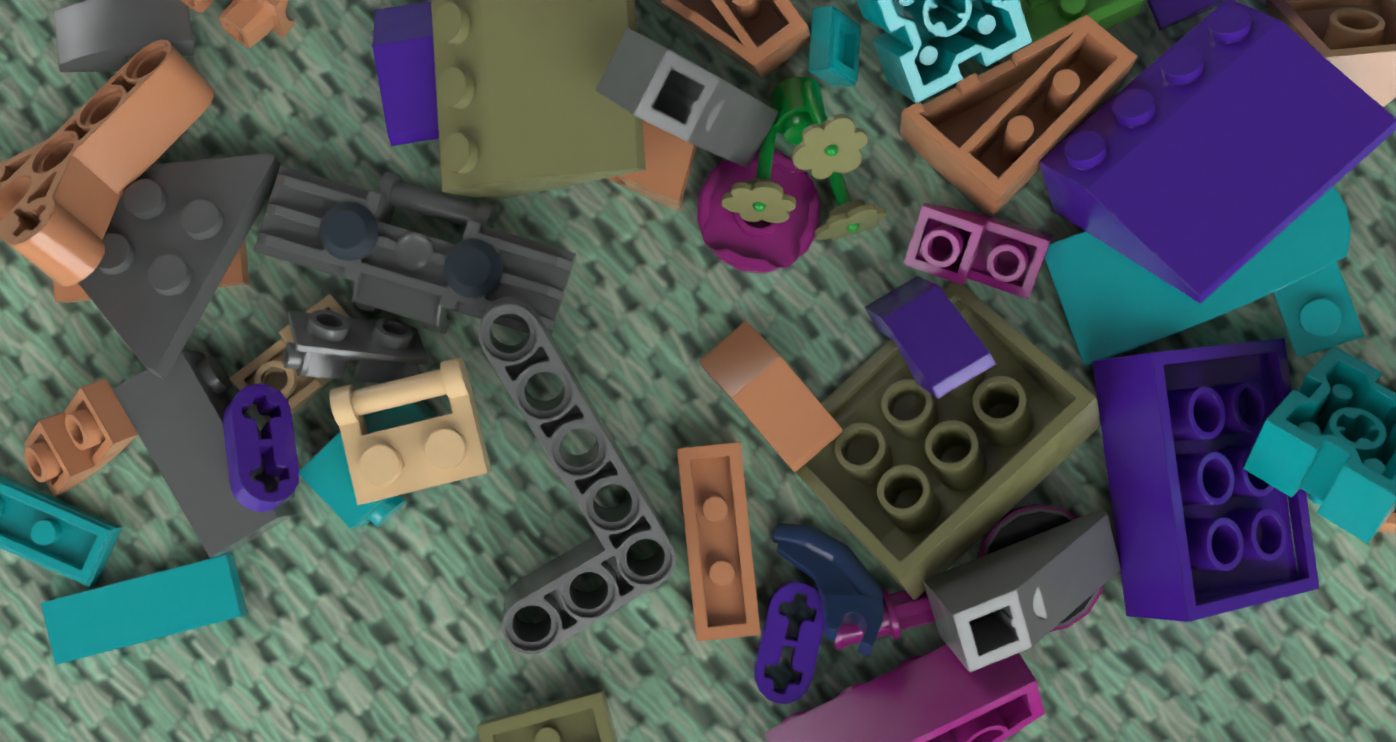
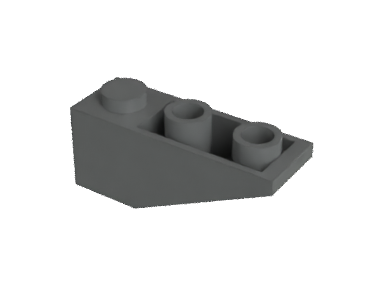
M628 27L595 90L631 114L654 126L748 169L779 113L777 110Z
M1100 509L927 578L923 582L939 635L969 672H973L1033 647L1119 572L1121 568L1108 514Z

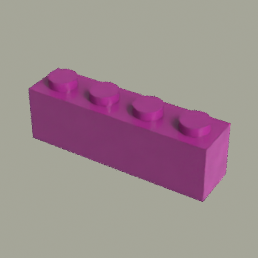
M945 645L924 656L910 657L901 662L895 670L866 684L852 685L842 691L837 698L810 711L794 713L784 719L779 726L764 732L768 742H1002L1043 716L1045 712L1037 680L1019 653L969 672L949 646Z

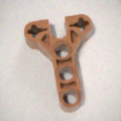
M161 39L143 47L49 139L4 162L0 161V238L59 285L66 287L84 280L96 269L105 254V244L102 240L120 197L208 108L214 97L212 86L168 40Z

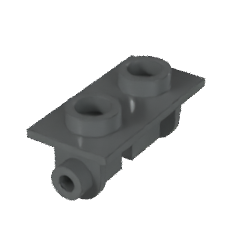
M289 310L288 318L294 343L287 342L284 350L283 364L284 368L295 369L297 376L343 380L348 360H357L353 373L355 381L385 383L417 375L418 364H428L429 359L417 328L401 320L381 318L377 321L347 318L330 310H316L312 313Z

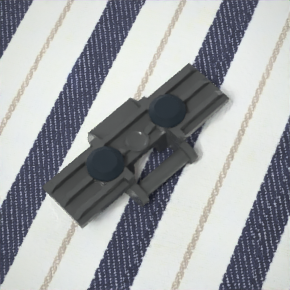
M281 165L254 248L255 252L354 281L352 301L358 309L377 315L381 314L382 310L412 318L421 321L425 329L440 334H446L450 324V319L447 318L448 310L482 319L486 308L497 299L512 296L528 301L536 309L552 336L576 257L574 252L493 229L497 214V204L483 200L480 205L404 183L402 182L401 175L388 171L381 178L377 192H373ZM395 206L466 227L462 242L453 244L390 225ZM506 313L498 316L492 322L525 333L530 332L528 323L516 314Z

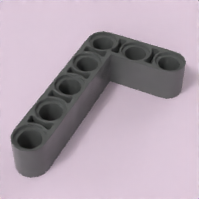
M506 296L495 300L484 312L479 325L478 338L482 350L596 534L517 580L509 587L504 597L502 632L506 642L514 650L521 653L538 654L552 648L661 584L670 576L675 566V552L665 524L538 312L528 301L520 297ZM506 313L516 314L528 323L530 332L523 342L516 345H505L493 336L491 330L492 322L500 315ZM539 372H551L563 381L564 386L560 394L548 401L538 400L532 397L526 389L525 385L528 379ZM576 428L586 429L596 437L593 448L581 455L570 454L560 445L562 437L568 431ZM609 484L620 485L628 491L625 501L613 508H605L594 501L597 491ZM641 539H652L660 544L657 552L645 560H636L627 554L629 547ZM585 572H594L604 578L602 585L590 592L575 589L571 583L579 574ZM529 605L539 606L548 612V616L544 620L535 624L525 623L515 614L521 608Z

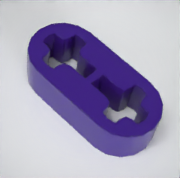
M264 384L248 385L234 396L223 414L229 482L233 496L242 506L251 511L266 512L276 509L287 500L299 484V465L293 420L288 400L279 390ZM252 404L257 405L260 415L270 416L271 418L261 429V439L258 437L255 419L244 418L243 416ZM261 456L264 459L267 476L278 477L279 480L269 493L265 492L263 482L252 481L250 478L261 466Z
M790 580L780 584L772 592L768 601L754 662V678L758 690L766 699L779 704H789L797 701L808 691L812 682L824 629L820 594L813 585L804 581ZM795 593L805 594L807 606L814 609L812 619L807 617L801 618L796 638L787 636L788 617L787 614L779 611V606L781 602H792ZM783 645L793 647L791 665L794 670L800 672L798 680H787L784 689H777L774 687L773 677L768 673H764L767 665H778Z

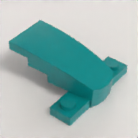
M1334 186L1201 304L1086 231L1049 244L1045 255L1048 269L1084 366L1091 364L1094 360L1106 359L1193 327L1271 293L1274 295L1298 358L1365 337L1337 264L1338 260L1346 257L1348 254L1351 228L1347 207Z

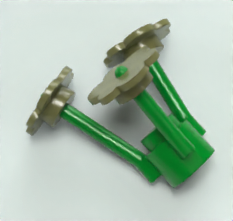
M794 77L780 82L771 93L773 103L771 108L779 113L761 144L756 179L733 184L731 192L723 195L722 206L728 211L740 213V217L743 220L757 222L762 219L771 223H783L789 219L790 211L796 208V199L791 195L784 194V190L779 184L770 181L776 133H780L787 142L797 145L792 151V161L795 167L801 170H811L812 176L817 179L828 177L838 206L830 211V218L826 221L827 224L815 230L816 239L826 240L831 238L833 241L875 228L879 224L878 221L887 216L885 208H876L875 204H865L861 200L851 201L842 173L856 169L861 163L862 154L860 149L866 146L868 142L865 130L856 128L853 119L846 114H836L827 119L820 85L816 80L809 77Z

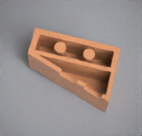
M1085 15L1014 52L1011 59L978 76L975 72L958 81L955 88L924 104L921 102L915 103L902 110L899 135L928 164L987 216L993 217L1041 169L1039 161L1096 113L1122 87L1137 55L1091 17Z

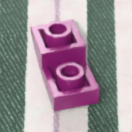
M924 203L903 264L964 285L966 280L970 279L1029 299L1053 235L986 215Z

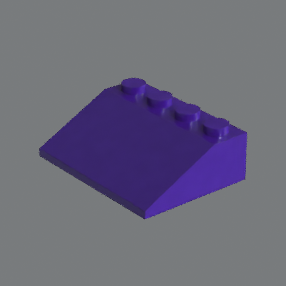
M1225 0L1043 157L1039 163L1054 212L1201 304L1396 131V118L1281 20L1234 0Z
M1285 338L1152 352L1092 361L1126 616L1191 622L1320 589L1306 491L1299 489L1291 498L1243 469L1266 419L1292 392ZM1291 524H1292V531H1293V538H1294V545H1295V552H1296V559H1297V566H1298L1299 577L1297 576V568H1296V561H1295V554H1294V546H1293V539H1292V532H1291Z

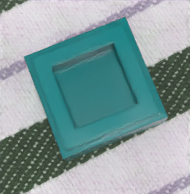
M833 5L816 7L812 10L808 71L832 86H856L858 81L861 26Z

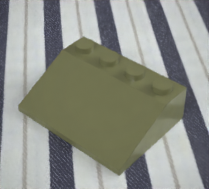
M431 0L442 192L487 200L506 199L646 170L642 119L595 91L626 28L628 27L637 32L635 0Z
M953 281L942 291L990 352L995 365L940 398H936L916 383L895 341L890 339L821 403L839 424L843 432L795 472L913 600L926 590L923 580L945 572L1101 426L1096 396L964 285Z

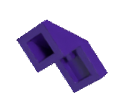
M431 1L375 10L372 47L387 134L391 146L439 139Z
M916 276L864 307L877 330L895 341L916 383L936 398H940L995 365L990 352L939 285L922 277Z

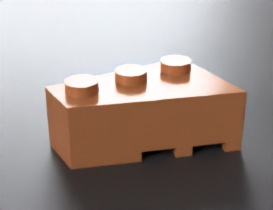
M651 0L760 79L764 78L810 43L811 36L808 25L790 0Z

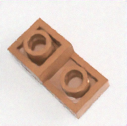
M105 378L81 387L64 412L38 421L24 442L26 447L24 449V458L33 477L39 482L45 481L53 496L57 497L105 466L130 444L138 433Z

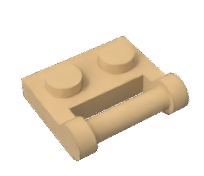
M461 357L442 361L438 370L357 390L352 384L330 390L331 410L340 428L357 505L492 472L468 371ZM442 395H447L450 400L451 414L368 434L364 418L366 414Z

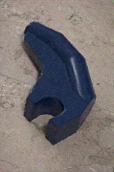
M777 523L771 535L772 541L778 543L776 551L815 580L822 599L821 606L825 638L835 642L842 625L848 623L855 624L863 632L857 652L869 656L883 622L882 587L848 545L811 525Z

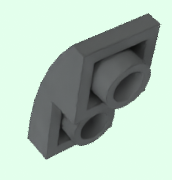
M87 0L54 12L60 72L119 71L128 62L127 57H133L143 47L161 39L168 40L182 56H194L189 7L180 0Z

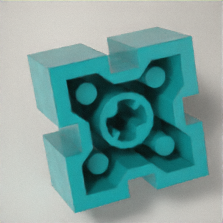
M856 0L862 16L886 32L874 38L872 42L889 85L916 104L962 80L958 64L971 58L984 66H988L1032 43L1019 0Z
M1332 346L1306 375L1299 392L1293 389L1266 419L1243 469L1291 498L1299 489L1306 491L1312 502L1321 505L1317 514L1368 544L1396 508V393L1378 384L1383 372Z

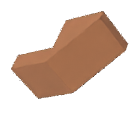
M747 321L742 323L698 361L794 473L843 432L839 424L785 360Z

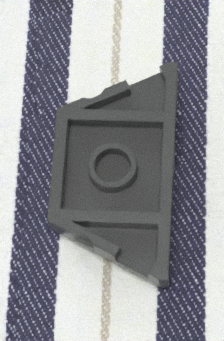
M265 153L152 164L120 197L102 240L105 244V254L96 269L84 280L78 282V284L142 364L157 377L166 380L269 197L281 165L276 156Z

